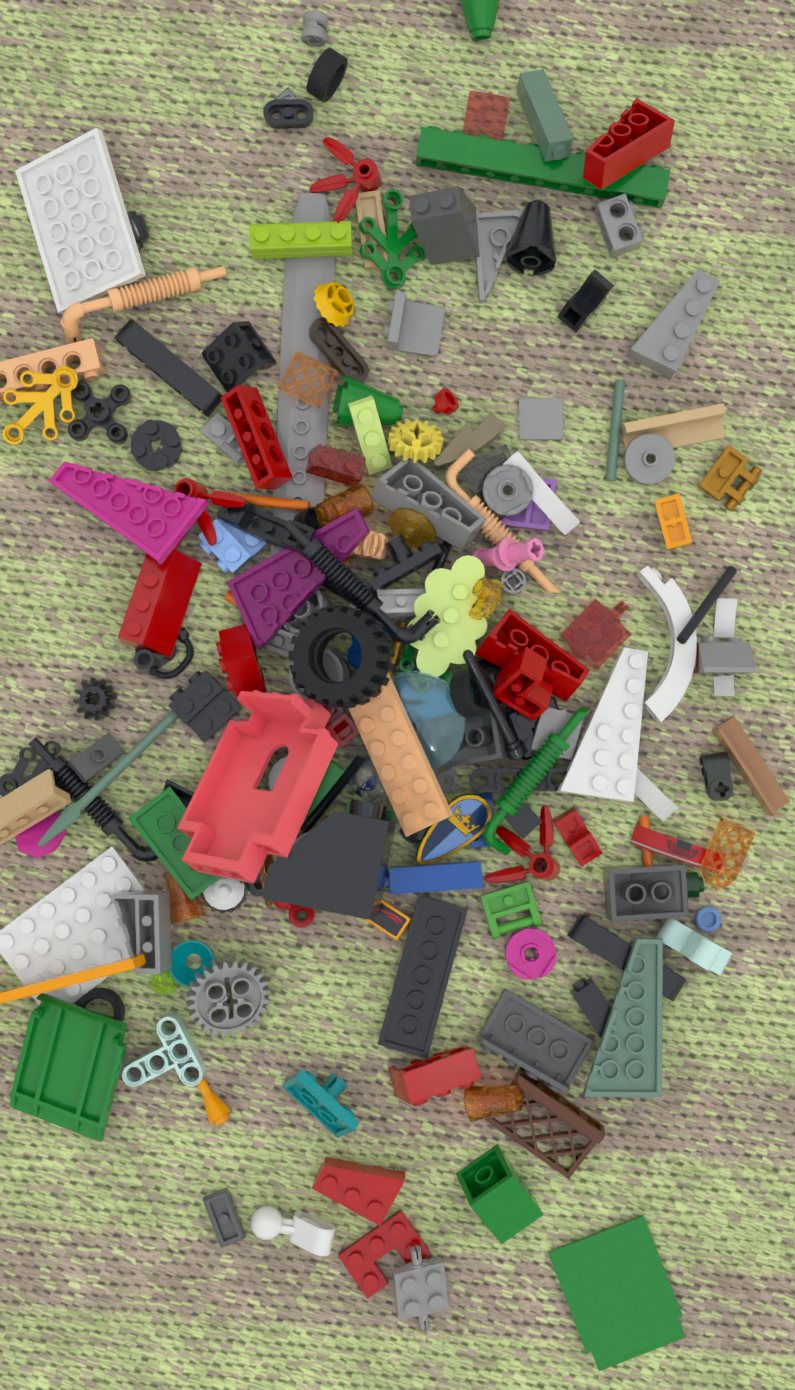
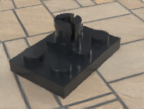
M400 535L385 544L396 566L379 569L373 573L375 578L369 582L374 590H383L442 557L447 552L442 544L429 541L418 547L419 553L413 555L405 542V538L403 535Z

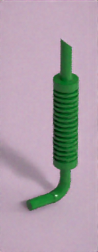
M578 708L557 735L551 731L547 737L548 741L544 740L545 745L541 744L542 748L537 749L539 752L534 753L536 756L531 757L533 760L528 761L530 764H525L526 769H521L523 772L518 773L520 776L515 777L516 781H512L513 785H509L510 789L506 788L507 793L503 792V797L500 796L496 801L500 808L487 822L483 833L484 840L490 847L503 855L510 853L511 848L495 837L497 827L508 813L513 817L519 811L517 808H521L520 804L524 805L525 803L523 800H528L527 795H532L530 792L535 791L533 788L538 787L536 784L541 783L539 780L544 779L543 775L547 776L546 771L550 772L549 768L554 767L552 764L557 763L556 759H560L559 755H563L562 751L566 752L570 747L565 741L587 715L590 708Z

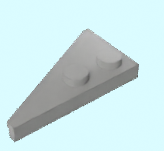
M521 210L476 213L480 257H476L479 303H486L521 218Z

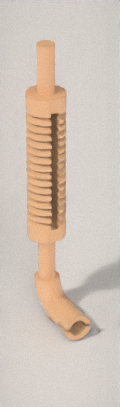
M221 266L202 272H197L195 267L185 269L184 272L182 270L179 273L176 271L175 275L170 273V275L166 274V276L161 275V278L159 276L156 279L153 277L152 281L147 279V282L145 280L142 283L138 281V284L134 282L133 285H124V288L120 286L119 289L117 287L108 289L107 297L85 303L76 302L66 309L60 321L61 327L65 332V340L68 344L74 343V337L76 342L82 340L78 323H80V318L84 317L85 313L111 307L113 313L124 310V307L128 309L129 306L133 308V305L137 307L138 304L140 306L143 303L147 304V301L149 303L152 300L156 302L157 299L160 301L161 297L165 299L166 297L170 298V295L174 297L175 294L178 296L180 293L184 294V292L201 290L202 282L227 276L225 267Z

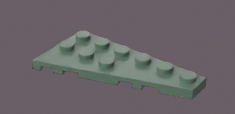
M661 938L634 939L582 1093L584 1097H662L663 939Z

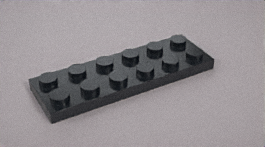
M418 895L378 1045L424 1058L428 1057L468 911L467 908Z

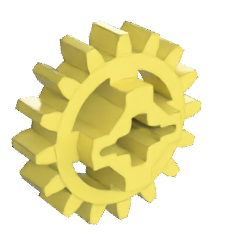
M405 419V424L397 422L396 427H391L388 438L389 450L395 451L396 457L404 456L403 461H407L410 458L413 463H417L419 459L426 463L427 458L434 460L436 455L441 454L444 437H442V431H436V425L428 426V421L422 423L415 419V421L410 422L408 419Z

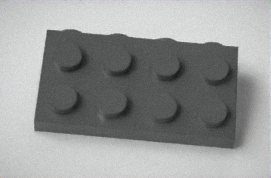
M506 988L477 1036L478 1041L481 1043L480 1047L490 1054H494V1052L499 1053L503 1056L502 1060L512 1067H516V1065L526 1069L524 1073L535 1080H538L540 1077L548 1082L547 1086L559 1094L561 1091L569 1092L572 1080L595 1042L594 1039Z

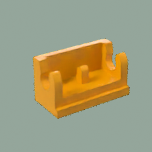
M680 494L654 500L667 550L692 545Z

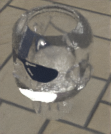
M370 755L362 756L365 762L348 782V788L366 802L380 804L385 801L387 806L394 810Z

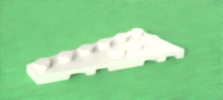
M625 647L620 650L609 674L608 682L599 696V702L595 711L591 714L577 745L578 749L572 762L569 763L565 778L560 783L557 792L634 802L648 651Z

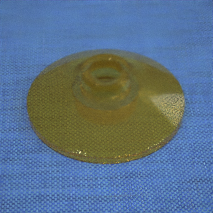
M398 508L389 517V527L395 537L403 535L406 544L410 547L418 548L429 541L434 542L436 539V530L433 523L424 514L415 509Z

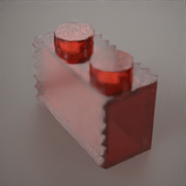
M320 443L309 453L306 473L353 486L362 480L366 458H361L360 455L356 456L355 453L351 455L350 452H342L341 449L337 451L336 447L332 449L331 446H322Z

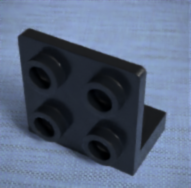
M249 321L233 322L202 352L203 358L226 392H229L237 385H242L257 370L271 368L276 363V360Z

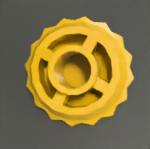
M334 282L317 285V289L313 290L315 294L313 300L316 302V308L320 310L321 316L325 317L328 323H333L335 327L341 326L343 328L345 325H349L354 312V302L349 291L342 285Z

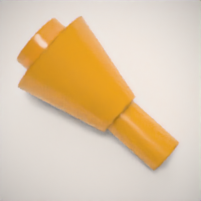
M205 1078L197 1084V1087L204 1098L203 1102L209 1124L215 1123L216 1126H219L230 1119L228 1113L232 1110L212 1092Z

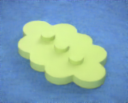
M467 555L460 557L455 561L451 570L440 568L429 573L425 581L426 593L417 597L414 602L413 609L416 618L411 620L407 627L411 623L414 625L429 609L435 612L433 617L437 614L441 620L439 624L425 635V639L410 643L412 647L419 650L416 657V665L418 670L426 677L434 678L442 675L450 663L466 664L463 652L471 650L475 655V640L482 637L487 631L485 615L493 609L495 595L490 587L482 583L485 575L484 565L475 556Z

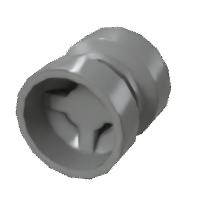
M315 10L305 12L303 18L305 29H303L301 41L305 45L322 47L326 44L327 36L325 29L328 27L329 19L325 13Z
M516 568L505 571L499 581L501 591L509 596L519 594L526 585L524 573Z

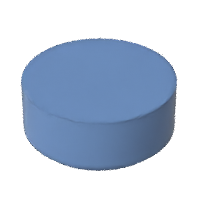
M703 906L695 913V924L705 932H713L721 924V915L717 909L711 906Z

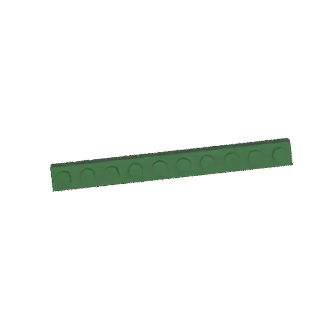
M436 126L421 127L416 154V166L603 199H611L626 193L628 201H632L633 204L660 209L666 199L670 170H666L662 166L651 165L649 167L641 165L601 190L583 179L585 152L570 153L567 158L545 162L539 146L534 143L523 145L511 139L495 140L487 135H466L465 132L460 130L449 132Z

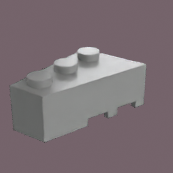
M120 891L110 894L111 902H114L119 916L117 918L119 926H122L127 940L125 944L129 956L133 957L144 954L146 963L134 969L135 973L161 974L171 969L170 891Z

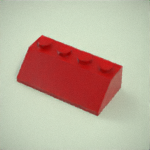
M176 549L172 550L162 564L146 553L118 635L121 643L171 658L202 563Z

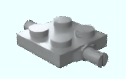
M415 1245V1248L414 1246L410 1248L412 1261L405 1266L392 1269L396 1312L399 1321L418 1317L419 1329L425 1330L426 1327L427 1330L430 1327L428 1314L449 1308L445 1268L441 1257L429 1260L422 1259L421 1247Z

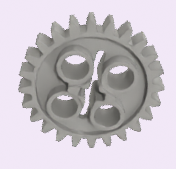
M235 956L228 963L225 957H222L221 964H217L212 960V968L210 969L203 965L204 974L195 973L197 982H189L191 990L186 992L189 999L186 1001L188 1009H190V1018H194L195 1025H201L204 1033L210 1029L213 1037L220 1031L222 1038H225L227 1032H231L232 1037H235L236 1030H240L241 1033L245 1034V1026L247 1025L252 1029L255 1028L253 1020L262 1021L259 1012L267 1013V1008L264 1004L270 1003L268 994L271 992L269 986H267L266 976L262 977V970L260 968L256 970L254 962L247 966L245 958L237 963ZM228 977V986L231 992L232 1017H229V1008L226 1002L227 993L224 978ZM238 981H245L242 985L235 986ZM215 985H218V986H219V988H218L217 990H214V991H210V990H209L212 986H215ZM247 1004L245 1008L238 1009L240 1005ZM216 1009H222V1011L217 1014L212 1013Z

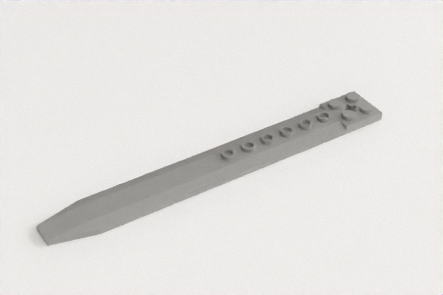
M300 193L291 223L331 222L326 194ZM335 256L285 258L277 439L293 478L274 490V497L310 501V507L317 508L322 517H324L330 362L310 339L309 328L316 319L325 318L321 316L320 310L316 308V302L313 300L315 296L313 290L317 289L316 286L322 283L334 282ZM317 330L319 336H325L322 330ZM273 507V516L286 521L290 519L293 521L295 515L300 512V510ZM271 544V556L284 550Z

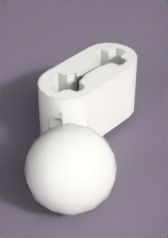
M262 1206L254 1212L251 1218V1229L258 1238L272 1240L279 1233L287 1234L291 1243L312 1254L319 1256L330 1255L336 1228L333 1224L305 1212H295L293 1219L285 1218L272 1206Z

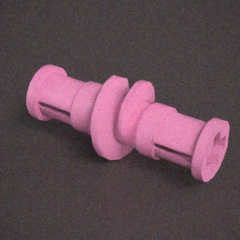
M507 537L502 539L499 545L490 549L479 548L474 550L472 556H475L482 562L485 570L489 566H494L501 571H510L516 567L517 563L524 562L525 560L533 562L541 560L544 548L542 542L537 538H532L524 543H516L512 538Z

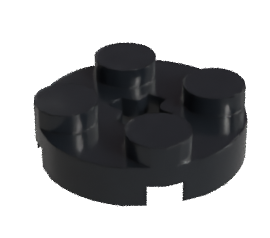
M147 420L134 432L131 439V452L136 461L145 469L151 471L164 470L174 466L179 460L182 453L181 438L171 424L162 420ZM158 439H160V444L163 446V449H157L155 452H153V447L150 445L151 442H156Z

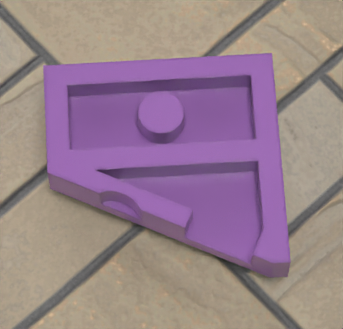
M542 479L556 493L557 480ZM532 499L527 508L518 514L504 517L501 525L505 524V527L550 532L551 520Z

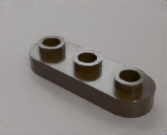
M326 318L316 319L309 328V337L341 376H349L363 382L369 374L367 363L333 323H328ZM317 330H322L325 336H319ZM335 349L341 352L340 357L335 355ZM351 369L357 370L358 376H353Z

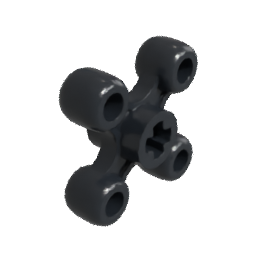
M78 381L77 386L71 392L78 402L85 404L86 415L82 419L74 420L69 424L68 433L70 437L75 441H84L88 438L92 428L100 426L106 429L107 436L112 443L117 445L125 443L128 439V431L122 424L115 422L113 414L118 407L126 406L131 402L132 393L130 389L125 385L118 384L111 389V393L107 398L97 399L94 397L93 390L88 383ZM85 389L84 394L79 395L80 391ZM120 393H125L122 398H118ZM100 408H102L105 412L100 413L99 417H97L95 412H100ZM82 428L81 432L76 434V430ZM117 431H121L118 437L114 436Z

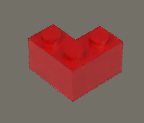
M246 624L218 631L220 642H216L219 656L223 657L219 659V665L222 673L228 674L226 682L229 691H234L237 698L241 691L252 692L253 690H258L266 693L264 674L257 658L255 644Z
M526 646L497 673L492 690L495 698L534 721L548 709L553 686L543 680L547 659Z

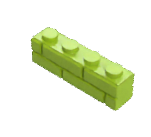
M336 221L289 223L288 225L286 223L249 224L252 259L353 256L351 221H340V223Z

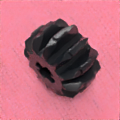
M90 678V685L86 681H82L81 686L84 690L75 689L74 691L80 695V699H73V703L81 704L76 710L77 713L85 711L84 718L90 719L93 715L95 721H100L101 714L104 717H109L110 713L106 708L115 709L116 706L111 704L110 700L118 698L117 695H109L114 690V687L112 685L105 687V679H101L97 683L96 678ZM92 694L100 696V699H97L100 701L98 704L90 702L93 699L91 698Z

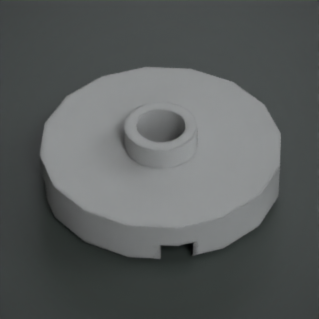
M649 433L640 435L629 443L624 453L623 461L625 470L630 478L639 483L649 485L659 483L668 477L673 469L675 456L668 440L660 435ZM648 454L654 457V461L651 464L646 461Z
M507 464L496 467L488 474L484 481L482 492L484 500L491 510L500 515L510 516L518 514L527 508L532 499L533 485L531 478L525 470L518 466ZM504 486H511L513 489L512 494L505 495L503 493Z

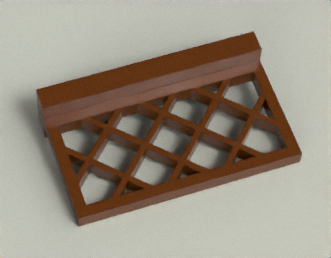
M520 1067L515 1074V1078L489 1111L485 1120L569 1179L596 1143L600 1144L605 1137L604 1125L565 1097L550 1089L541 1080L529 1077L524 1073L525 1069ZM517 1088L525 1094L526 1101L511 1103L510 1094ZM530 1106H543L546 1108L547 1116L532 1118ZM527 1107L529 1118L514 1120L513 1109ZM509 1109L511 1121L500 1122L494 1118L499 1110ZM551 1121H564L567 1123L568 1131L553 1133ZM548 1122L550 1133L535 1135L534 1123ZM530 1124L532 1136L521 1137L517 1134L516 1126ZM584 1135L589 1139V1142L586 1146L574 1148L572 1136ZM569 1137L571 1148L556 1150L554 1138ZM551 1139L552 1151L542 1152L538 1149L537 1141ZM572 1154L573 1162L566 1169L558 1163L557 1156Z

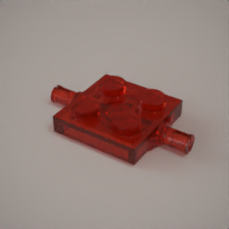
M594 599L559 635L572 651L570 655L576 660L581 659L587 662L594 670H597L631 636V633L621 624L619 619L629 607L624 605L625 603L621 600L611 611L606 609L597 599Z

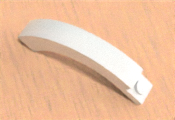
M647 565L636 575L657 599L667 618L670 630V655L662 679L653 692L643 701V707L656 722H662L680 702L689 685L695 666L697 637L695 629L685 644L677 641V636L691 619L692 612L676 582L671 578L663 584L661 574L654 567L650 568Z

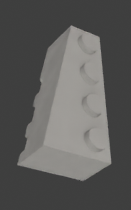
M697 269L633 345L626 357L671 379L686 353L720 280Z
M410 458L407 461L402 460L380 477L370 497L375 502L460 550L464 549L477 537L486 520L485 517L418 461L413 463Z

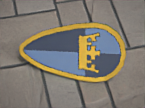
M466 793L458 795L449 801L448 805L453 816L428 827L417 849L416 860L418 863L425 865L445 859L484 832L487 822L491 819V808L486 800L477 794Z

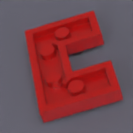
M402 1209L384 1220L381 1226L377 1225L339 1252L338 1257L368 1299L389 1284V1280L375 1261L394 1248L406 1264L412 1261L410 1251L412 1246L414 1248L415 1245L421 1247L422 1259L429 1256L431 1252Z

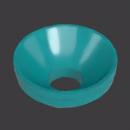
M187 940L178 944L171 952L172 968L169 969L170 974L180 985L190 987L189 982H197L195 973L204 974L203 965L209 969L212 968V960L215 961L213 951L207 944L198 940ZM197 954L200 956L202 962L199 968L192 969L187 965V957L189 955Z

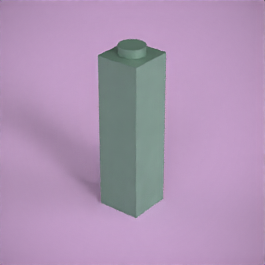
M544 69L520 73L517 95L545 162L569 157L573 137Z

